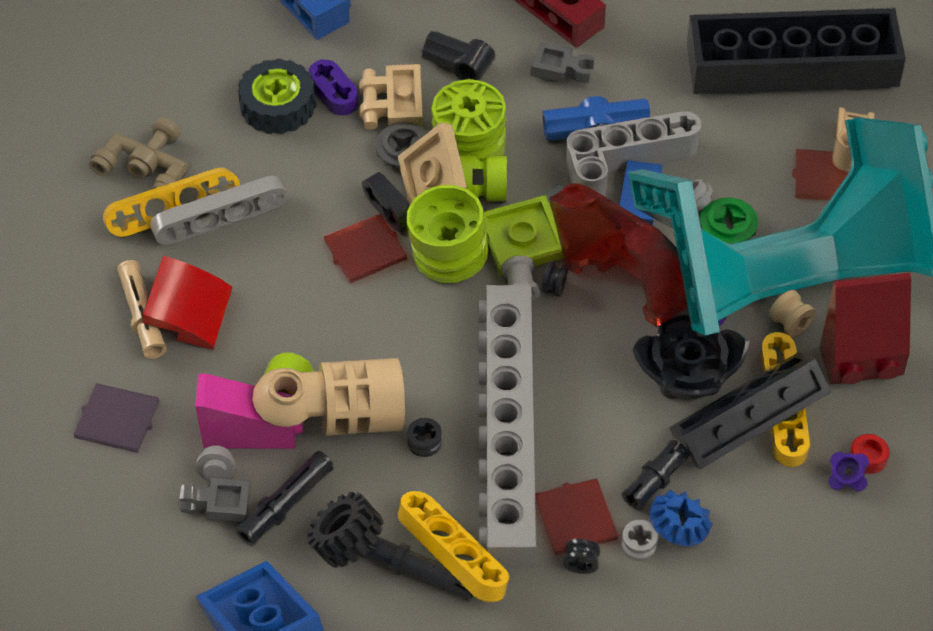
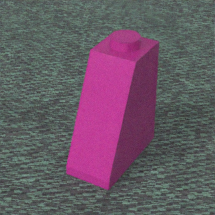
M198 374L195 408L203 448L221 446L224 448L295 449L296 434H303L304 421L290 427L275 426L263 420L255 410L252 400L254 385L210 374ZM279 391L276 392L279 396L285 398L293 396Z

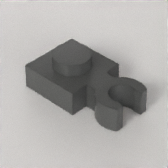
M539 42L531 65V76L564 82L566 75L580 83H589L590 70L587 69H594L595 57L587 54L575 57L573 56V48Z

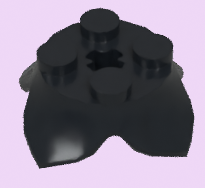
M682 298L664 312L659 321L658 331L655 336L645 335L637 340L633 347V355L643 372L660 386V391L665 397L670 399L677 397L697 399L712 396L719 392L722 384L743 364L748 352L749 340L737 331L729 329L709 335H703L692 330L687 300Z

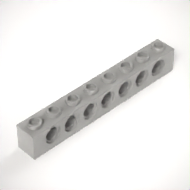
M486 285V300H479V323L486 322L487 331H479V353H487V362H479V385H487V394H479V417H487V426H479V449H487V459H479V483H487V493H479V517H487V527L479 528V544L503 567H535L536 521L531 285ZM502 388H509V389H511V390H501V389H502ZM502 420H510V421H512V422H510V423H503V422H500V421H502ZM501 453H511V454H513V455H511V456H503V455H500V454H501ZM511 486L513 489L503 490L500 487ZM512 520L514 523L506 525L500 523V521Z

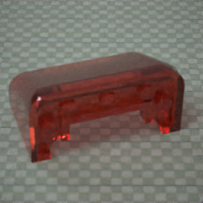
M579 183L569 184L549 198L564 261L569 266L568 269L579 274L582 272V266L596 265L598 271L603 273L617 264L642 280L647 301V304L642 307L644 319L655 327H658L688 307L677 247L659 229L592 188Z

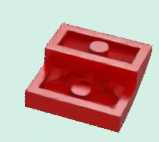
M163 255L143 313L142 323L178 332L177 341L214 350L233 287L203 269Z

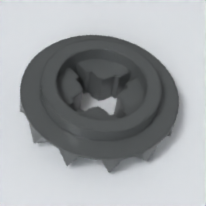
M402 122L392 124L383 129L376 139L377 157L383 159L385 166L395 165L399 171L398 156L406 149L398 151V145L402 147L412 146L428 132L421 126L413 123Z

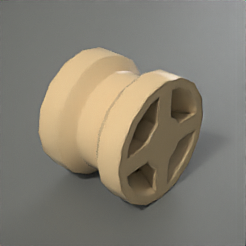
M790 290L775 301L769 310L768 316L775 323H781L787 335L795 337L806 330L813 322L816 310L810 304H803L801 296L795 290Z

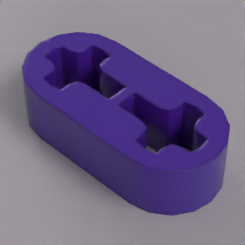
M328 59L318 60L311 64L309 72L312 75V80H314L315 93L333 114L339 116L353 113L358 107L357 89L335 62ZM336 93H338L341 97L336 98Z

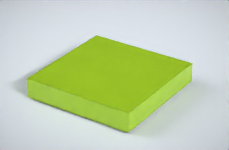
M546 195L484 212L488 248L499 276L503 275L501 271L503 262L514 256H527L532 259L534 266L549 263L550 260L556 261L569 257L568 247Z

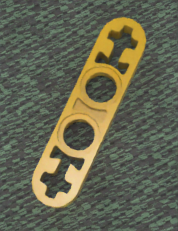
M223 167L215 168L113 202L104 210L103 222L113 235L119 237L128 236L151 228L150 222L153 217L148 216L145 212V206L151 199H161L164 202L163 211L183 205L179 200V196L186 187L197 189L198 200L206 197V192L200 185L202 182H205V185L211 188L219 184L218 178L223 177L227 181H231L230 184L226 185V190L239 186L240 182L237 176L229 169ZM212 189L207 192L209 195H213L221 191L219 189ZM136 204L138 212L143 218V221L138 222L135 215L124 220L125 226L119 227L117 223H111V221L116 219V212L122 211L124 215L136 213L132 208Z
M775 332L764 338L760 354L762 373L777 365V355L773 348H780L781 353H783L782 361L797 353L796 344L789 335ZM805 408L796 413L797 418L795 420L782 421L770 428L774 457L784 466L796 467L807 459L810 438ZM793 433V446L797 448V452H790L789 447L786 446L788 434Z
M419 491L405 493L400 500L398 510L399 521L475 597L485 602H496L504 598L509 581L507 570L431 496ZM431 531H442L449 534V536H438ZM455 555H467L474 560L465 561L457 558Z

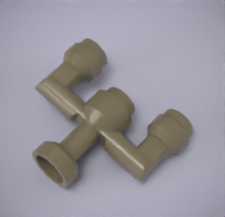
M158 117L152 125L154 135L146 146L114 132L106 145L94 152L89 166L95 173L106 176L117 165V156L123 150L131 154L128 158V171L139 179L151 176L158 165L167 169L165 174L158 175L154 180L152 190L181 180L189 169L190 163L164 152H159L165 143H174L180 136L181 131L172 120L166 117Z

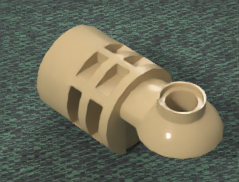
M398 358L320 362L319 371L299 372L290 368H278L270 370L263 375L253 390L252 400L255 410L263 420L275 426L290 427L302 423L309 417L324 416L322 422L324 436L402 431L404 428L405 393L402 368ZM285 389L291 391L294 395L285 398L279 396L276 392Z

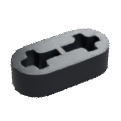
M380 172L363 180V191L369 202L396 231L406 228L407 210L410 204Z

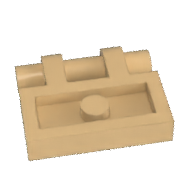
M420 64L386 66V76H376V72L373 69H365L362 72V79L359 82V92L363 96V103L360 105V117L364 120L365 129H376L380 117H388V126L402 122L423 126ZM387 93V100H377L378 94Z

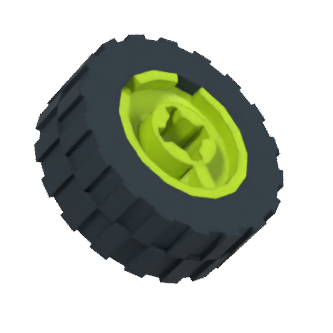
M268 59L260 64L256 63L251 66L250 70L245 71L242 80L240 79L238 83L242 117H245V122L248 125H252L257 131L261 130L267 134L293 132L298 130V127L308 123V119L312 118L314 114L316 98L312 75L309 71L305 70L304 66L298 65L292 60L275 59L269 61Z

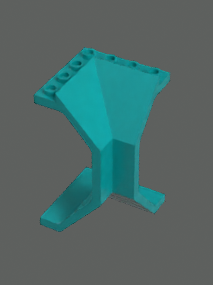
M861 117L845 120L852 161L851 169L819 217L809 225L732 244L725 243L701 229L692 180L644 169L628 172L635 208L674 230L692 330L703 335L720 332L719 320L753 301L841 278L898 272H915L933 277V174L927 164L926 151L928 149V140L921 125Z

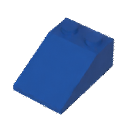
M268 561L196 596L199 605L216 631H324L319 614Z

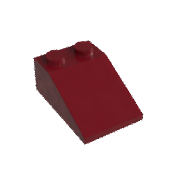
M910 272L835 281L833 283L820 343V351L830 385L838 383L855 384L862 380L878 378L889 380L904 375L910 354L912 284Z

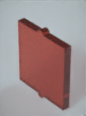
M796 149L795 169L792 171V177L795 178V198L830 200L849 173V171L841 170L834 164L833 151Z
M381 213L324 236V241L333 255V263L340 266L350 283L407 260V254L397 240V232L391 231Z
M597 478L572 485L566 482L560 488L535 493V498L555 555L565 553V543L572 539H588L596 544L618 540L617 531Z

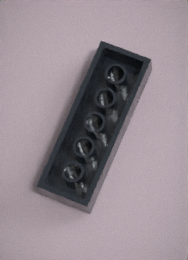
M896 8L690 15L687 48L693 94L900 87L906 58Z

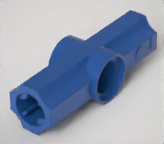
M593 96L583 100L577 107L542 111L545 140L547 141L568 139L572 132L581 129L650 117V106L646 98L608 103V100L604 97Z

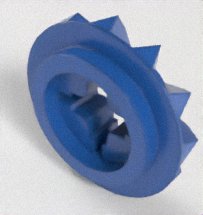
M669 490L664 496L658 495L650 508V521L656 532L665 540L676 545L694 546L700 544L707 538L713 524L709 520L710 510L700 507V499H689L686 491L677 495L672 490ZM678 511H682L685 519H687L683 526L681 525V520H679Z

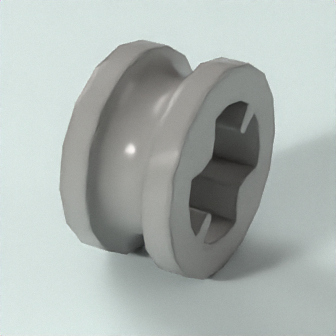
M634 520L628 523L622 535V549L624 553L634 560H645L654 555L657 549L658 533L652 524L646 520ZM634 535H641L642 539L646 540L645 545H638L637 540H634Z

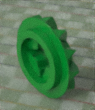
M731 197L718 198L711 201L702 210L700 227L725 243L732 244L749 240L751 236L756 235L758 216L755 210L745 201ZM726 215H728L731 223L734 224L732 230H729L726 224H724Z

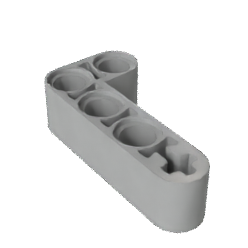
M688 111L572 132L567 139L566 168L576 197L588 204L600 202L606 195L608 172L626 169L627 160L657 164L694 156L698 152L702 127L700 118Z

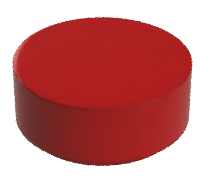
M864 434L858 436L852 442L849 453L854 455L858 453L865 454L869 459V466L865 468V474H875L886 467L890 449L886 441L881 437L873 434Z

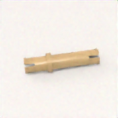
M126 260L118 265L117 273L120 276L126 300L132 314V330L139 336L144 356L148 359L159 358L166 353L167 347L159 327L148 325L149 330H147L145 324L142 323L149 294L140 271V265L138 261ZM135 288L137 289L140 300L138 301L134 292Z

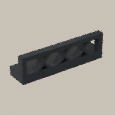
M798 352L669 427L674 438L684 443L694 465L702 469L831 393V390L816 359Z

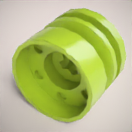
M466 79L455 81L443 87L434 97L431 108L433 128L439 123L452 124L459 155H477L480 161H484L487 155H504L506 148V104L503 95L494 86L478 80Z
M438 185L423 191L412 201L407 210V227L411 239L413 259L418 270L428 279L440 283H458L473 277L479 272L488 259V240L484 211L478 197L466 188L456 185Z

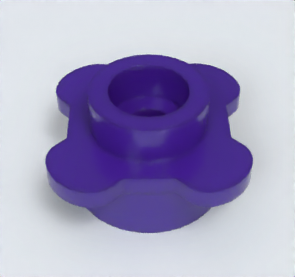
M836 452L831 456L832 476L829 477L828 482L832 489L840 490L845 487L861 492L867 487L868 482L865 478V468L869 466V459L865 454L858 453L854 455ZM850 468L853 472L851 475H846L845 470Z

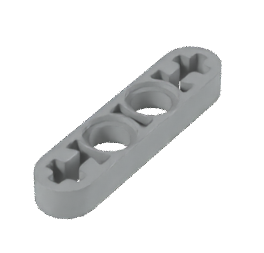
M267 176L162 211L153 217L150 227L159 244L170 245L275 210L286 202L288 193L279 177ZM242 202L240 205L230 208L233 204ZM209 213L203 218L196 219L198 216L202 214Z

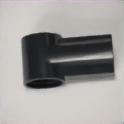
M431 31L428 34L422 49L423 59L452 69L460 80L480 81L496 56L493 48L483 40L472 39L469 43L437 31Z

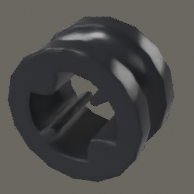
M549 261L543 277L542 293L547 294L548 291H554L555 296L560 297L562 295L568 276L569 266L567 264L558 267L555 265V261Z
M419 418L409 425L407 430L408 447L412 453L421 457H429L440 450L442 431L438 422L430 418ZM426 433L431 434V438H426L423 442L418 441V436L423 437Z
M581 538L572 539L565 543L566 555L563 557V566L566 569L580 574H590L598 569L599 561L597 558L600 556L598 544Z

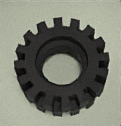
M348 492L347 496L342 494L338 496L336 503L331 500L327 504L328 508L325 511L321 509L317 513L319 519L312 520L310 524L312 529L307 531V536L309 537L307 539L308 544L333 568H337L338 565L340 567L347 566L348 560L352 563L358 560L357 555L360 553L365 555L369 551L366 547L369 544L374 545L377 542L375 535H380L383 530L380 527L384 524L382 516L359 492L356 494Z

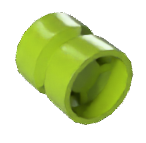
M459 155L466 186L469 191L478 198L483 196L487 202H507V155H487L484 161H480L477 155ZM483 172V185L473 184V173Z

